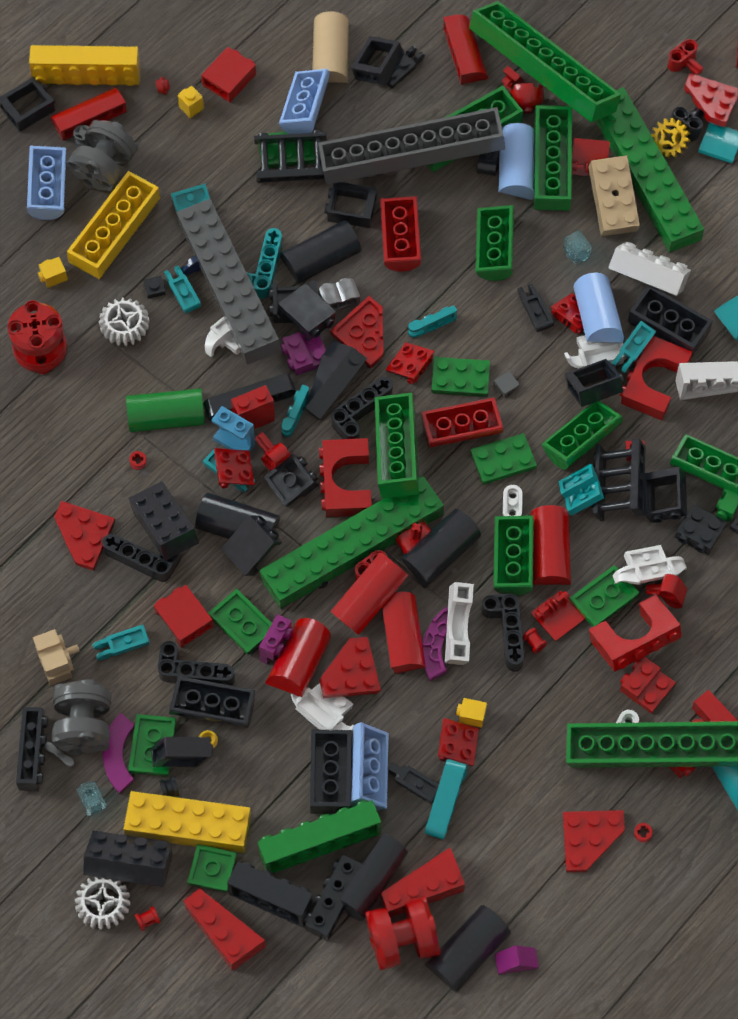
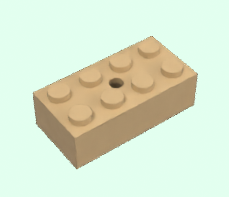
M627 156L592 160L589 165V172L601 237L636 232L640 224Z

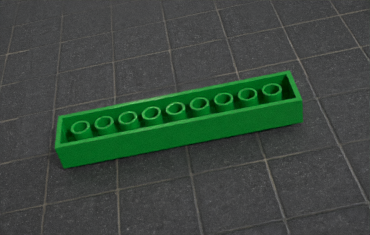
M497 1L473 10L469 26L472 31L592 123L617 111L621 97L619 92L501 2Z
M625 88L616 90L621 94L617 111L596 120V123L606 141H610V148L615 157L627 156L633 189L668 252L671 253L701 241L704 227Z
M424 476L419 478L420 494L384 498L259 570L260 580L279 608L282 609L319 586H322L323 582H329L350 570L371 553L378 550L382 551L393 545L400 534L412 528L413 523L418 524L424 521L426 524H429L443 516L444 504Z
M738 721L567 724L566 763L571 768L738 766Z

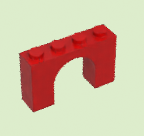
M653 336L643 349L642 355L638 356L635 360L634 366L636 367L634 371L630 370L626 381L629 382L627 386L623 385V392L619 394L622 397L621 404L662 421L670 405L671 397L649 388L643 381L642 375L653 367H663L677 373L679 363H690L692 351Z
M368 438L322 440L323 447H319V459H323V464L320 465V476H324V482H320L321 493H325V499H321L322 511L326 510V517L354 516L372 506L371 490H344L338 487L332 479L336 470L344 465L369 464Z
M657 595L639 603L641 616L651 628L644 637L636 640L623 639L613 631L606 621L589 629L591 643L614 672L627 667L637 660L643 659L646 655L658 651L682 637L680 623Z
M709 690L693 703L692 709L705 722L738 721ZM669 767L680 779L684 775L688 777L696 769L695 767Z

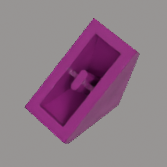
M515 945L495 954L498 975L539 969L536 949L533 947Z

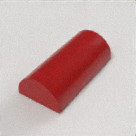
M417 196L380 199L384 265L386 268L397 272L413 270L421 264Z
M495 397L421 412L422 426L428 448L504 432Z
M556 505L537 507L531 511V516H534L533 585H571L568 510Z
M310 618L297 620L293 627L292 635L286 640L284 649L280 656H278L265 684L303 697L331 641V634L327 627L319 621Z

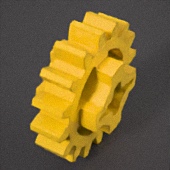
M665 118L664 124L658 122L659 127H653L655 134H651L662 155L665 154L667 158L671 154L673 157H677V152L683 154L682 148L687 149L688 146L685 143L690 142V139L686 138L690 132L684 131L687 126H681L682 122L680 120L675 123L674 118H671L670 122ZM674 126L677 128L669 130L667 127ZM668 134L672 135L671 138L673 139L672 141H673L674 143H672L671 141H669ZM668 146H672L674 149L667 150V149H664V148H667Z

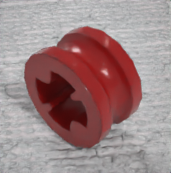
M135 451L129 457V463L133 469L140 470L146 466V455L143 452ZM140 457V460L143 461H140V464H136V461L133 460Z
M639 823L634 830L635 838L639 842L649 841L652 837L651 826L647 823ZM641 828H645V831L648 830L649 833L646 834V837H641V834L638 835Z

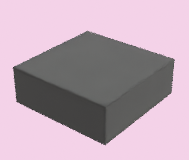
M510 371L496 378L493 382L504 397L520 388V384Z

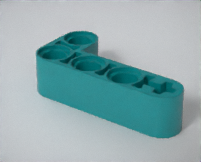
M276 228L269 229L265 234L256 274L247 273L258 298H267L269 296V289L273 287L282 249V233Z
M447 759L426 825V835L442 840L445 839L459 791L468 770L467 764Z

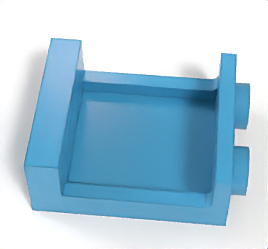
M221 406L212 418V423L219 426V430L214 435L213 440L227 449L248 450L250 453L255 446L254 424Z

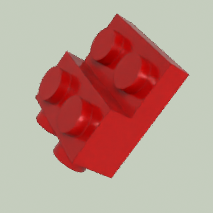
M644 657L642 661L637 660L633 664L632 669L634 670L630 675L626 673L620 681L622 684L620 691L652 714L673 689L676 682L663 674L659 666Z

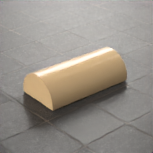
M323 12L314 19L312 70L328 69L330 72L328 82L348 83L349 20L345 15L338 12Z

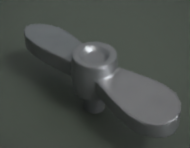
M51 742L46 743L45 749L48 752L54 754L57 759H61L67 767L74 766V760L71 757L65 755L62 750L57 749Z

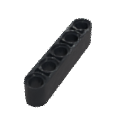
M282 374L208 398L203 402L209 420L212 422V418L221 406L232 411L231 399L264 385L267 386L274 403L295 395L296 389L290 375Z

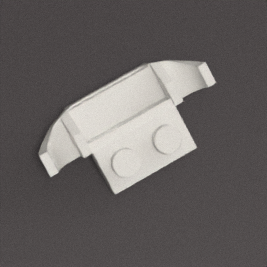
M223 316L210 327L211 330L206 337L205 353L210 357L214 356V351L218 345L221 348L226 346L236 355L240 353Z
M584 335L576 337L579 355L570 356L568 352L564 353L568 363L575 368H581L603 359H607L612 364L619 354L623 343L587 342ZM623 355L618 364L624 363V360L627 359V357Z
M658 545L625 552L624 558L628 566L617 570L612 576L616 584L627 582L640 585L641 583L663 579L665 574L678 576L683 570H687L684 559L680 556L666 558L662 546Z
M320 683L312 690L308 687L303 697L291 694L296 710L319 730H353L354 725L347 726L342 722L343 715L350 711L353 703L344 696L323 698Z

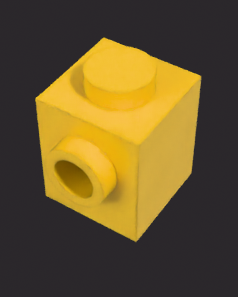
M193 86L183 89L179 93V107L189 118H192L204 109L203 97Z
M60 257L48 259L39 264L40 272H37L41 283L45 282L47 288L68 280Z
M463 698V702L458 704L456 715L459 716V723L482 728L487 703Z

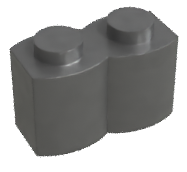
M343 278L337 283H325L318 288V296L335 311L360 304V294L353 278Z

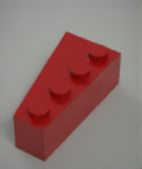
M451 847L381 892L383 907L387 909L390 918L405 913V902L425 896L427 904L464 892L465 883Z
M201 889L183 900L185 909L232 971L266 947L265 940Z

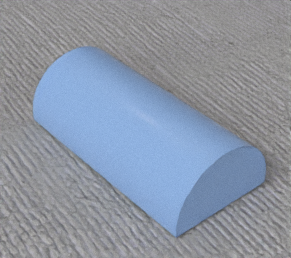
M328 69L295 72L279 121L280 127L286 133H312L330 78Z
M522 123L508 124L502 127L505 149L499 151V192L532 200L534 198L535 130L531 126Z
M30 146L27 212L34 218L52 220L59 218L64 212L66 148Z
M589 273L581 276L573 287L587 342L623 343L624 335L609 278L602 273Z
M362 722L353 726L351 806L355 807L357 803L367 800V802L373 800L377 811L387 809L389 733Z

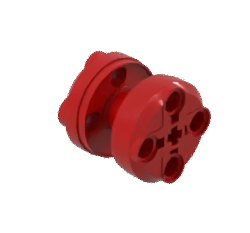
M30 300L11 315L7 329L12 342L14 357L18 364L29 371L39 374H46L51 369L57 367L65 358L68 348L60 314L48 304Z
M425 896L405 902L407 919L391 923L386 908L365 912L371 945L380 971L400 965L398 947L414 943L419 959L440 955L435 922Z

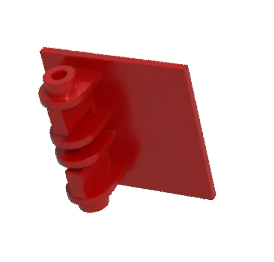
M574 138L572 174L590 176V162L592 160L608 158L610 141Z
M571 293L551 306L553 317L561 321L562 324L566 322L565 326L569 327L575 334L578 333L580 335L583 332L584 328H582L583 324L576 295Z
M405 342L385 370L407 377V382L413 385L427 369L430 362L433 361L434 351Z
M214 448V458L219 478L218 484L222 489L228 488L229 484L255 485L248 450Z
M561 590L531 612L532 616L555 642L585 620V617L568 599L570 597L569 594Z
M443 718L438 751L439 760L446 762L448 758L474 766L479 728Z

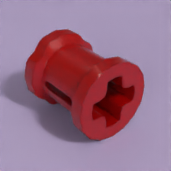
M536 628L528 630L522 636L523 641L530 645L532 652L535 654L547 645V642L542 640L537 634Z
M154 906L140 915L135 914L141 931H144L146 927L154 923H161Z

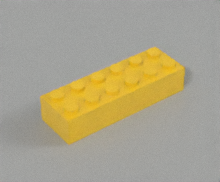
M30 46L29 66L31 75L38 82H42V84H108L128 86L140 84L138 47Z
M128 171L68 249L69 263L100 279L160 200L159 187Z
M131 791L123 830L126 836L172 842L173 844L197 847V844L231 852L245 853L251 809L250 807Z

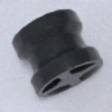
M175 776L166 781L164 779L159 780L163 796H179Z

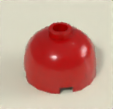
M534 83L516 84L514 89L509 87V94L523 110V114H530L536 109V105H542L544 86L539 84L538 88L534 87Z

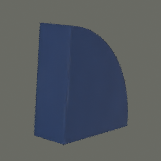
M196 256L190 258L185 267L182 266L181 271L184 275L187 276L200 270Z

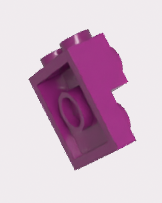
M300 332L282 338V344H280L283 355L287 354L288 367L290 370H294L296 376L319 367L321 356L326 351L320 335L309 342L305 339L306 334L301 335Z
M278 614L276 615L259 646L261 662L268 665L270 659L274 661L277 655L280 656L284 649L283 643L285 639H289L293 632L291 620Z

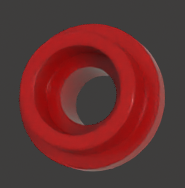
M164 77L156 80L159 94L163 93L166 95L168 90H170L168 79L165 80Z

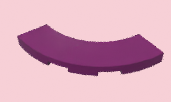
M448 607L444 608L432 620L423 639L426 663L424 670L429 681L447 673L442 659V645L447 632Z
M122 713L110 725L109 749L103 751V763L107 777L119 794L134 782V778L127 771L123 761V748L135 725Z

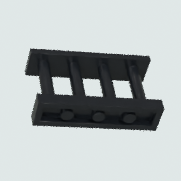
M314 130L312 133L279 135L259 133L258 136H254L255 144H260L261 169L256 171L257 183L325 179L318 143L327 141V132ZM314 141L316 166L314 168H307L304 160L303 142ZM296 142L298 165L296 169H289L287 167L285 143ZM278 143L280 167L278 170H271L269 168L267 144Z
M639 438L632 439V447L625 450L606 452L600 444L596 445V452H594L595 472L600 482L604 499L592 505V512L600 521H604L606 511L628 508L636 516H644L646 446ZM631 456V464L629 466L606 469V460ZM631 474V481L627 484L606 486V477ZM630 491V499L628 501L605 504V494Z

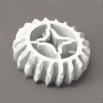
M122 297L120 302L115 299L114 304L108 302V308L103 307V313H100L99 326L101 327V333L111 343L116 341L119 346L121 342H124V345L127 346V342H131L134 345L135 339L140 341L141 336H145V330L149 329L148 324L150 321L148 312L144 309L143 304L139 305L137 300L132 303L131 298L125 301Z
M95 877V881L92 882L88 878L87 882L89 885L81 884V888L84 891L78 890L77 895L79 897L75 898V903L79 904L75 907L76 911L80 912L78 914L79 918H84V924L90 923L91 928L98 924L100 930L103 929L104 924H106L107 929H110V923L112 922L117 926L118 918L120 920L125 919L122 913L126 914L129 912L128 908H126L130 906V901L127 900L130 897L129 893L126 892L127 887L125 885L121 886L122 882L119 880L115 882L112 879L102 878L99 880V877ZM107 888L116 892L119 896V899H114V896H109L107 893ZM99 889L96 895L90 896L92 892ZM104 895L106 902H104L105 904L102 905L101 909L99 901L101 902ZM86 905L97 908L98 916L89 912ZM116 907L112 913L106 915L109 909Z

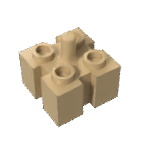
M55 629L33 637L39 659L50 686L72 678L71 671L74 668L70 655L80 652L78 645L65 648L62 635H57Z

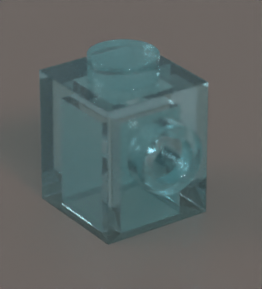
M580 230L564 238L563 248L565 254L575 264L589 258L592 246Z
M95 781L91 783L85 782L76 789L88 816L106 808L105 801Z

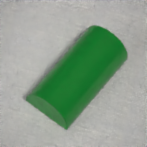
M514 205L477 208L475 272L482 279L500 281L509 278L513 273Z
M201 388L126 395L130 432L205 425Z
M597 401L587 406L541 444L542 448L557 467L566 470L623 423V418L602 402Z
M685 434L671 458L670 465L680 467L684 472L723 490L726 488L738 494V457Z
M495 516L494 590L500 594L519 596L530 593L533 590L534 516Z

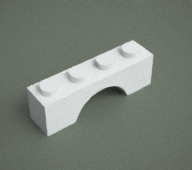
M454 582L449 586L445 663L465 665L469 662L468 618L473 602L474 584Z

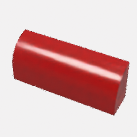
M458 14L443 17V29L460 84L486 80L488 75L474 31L469 28L471 21L466 15Z
M113 88L51 116L50 120L62 141L74 136L73 131L79 125L89 127L94 120L108 121L126 113V102L118 89Z
M380 552L331 610V613L359 635L409 575Z
M394 592L384 604L382 610L392 670L398 674L425 668L426 663L415 595L410 592Z

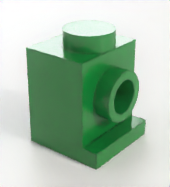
M724 488L722 498L720 497L716 505L718 509L717 517L725 521H732L738 509L737 493Z

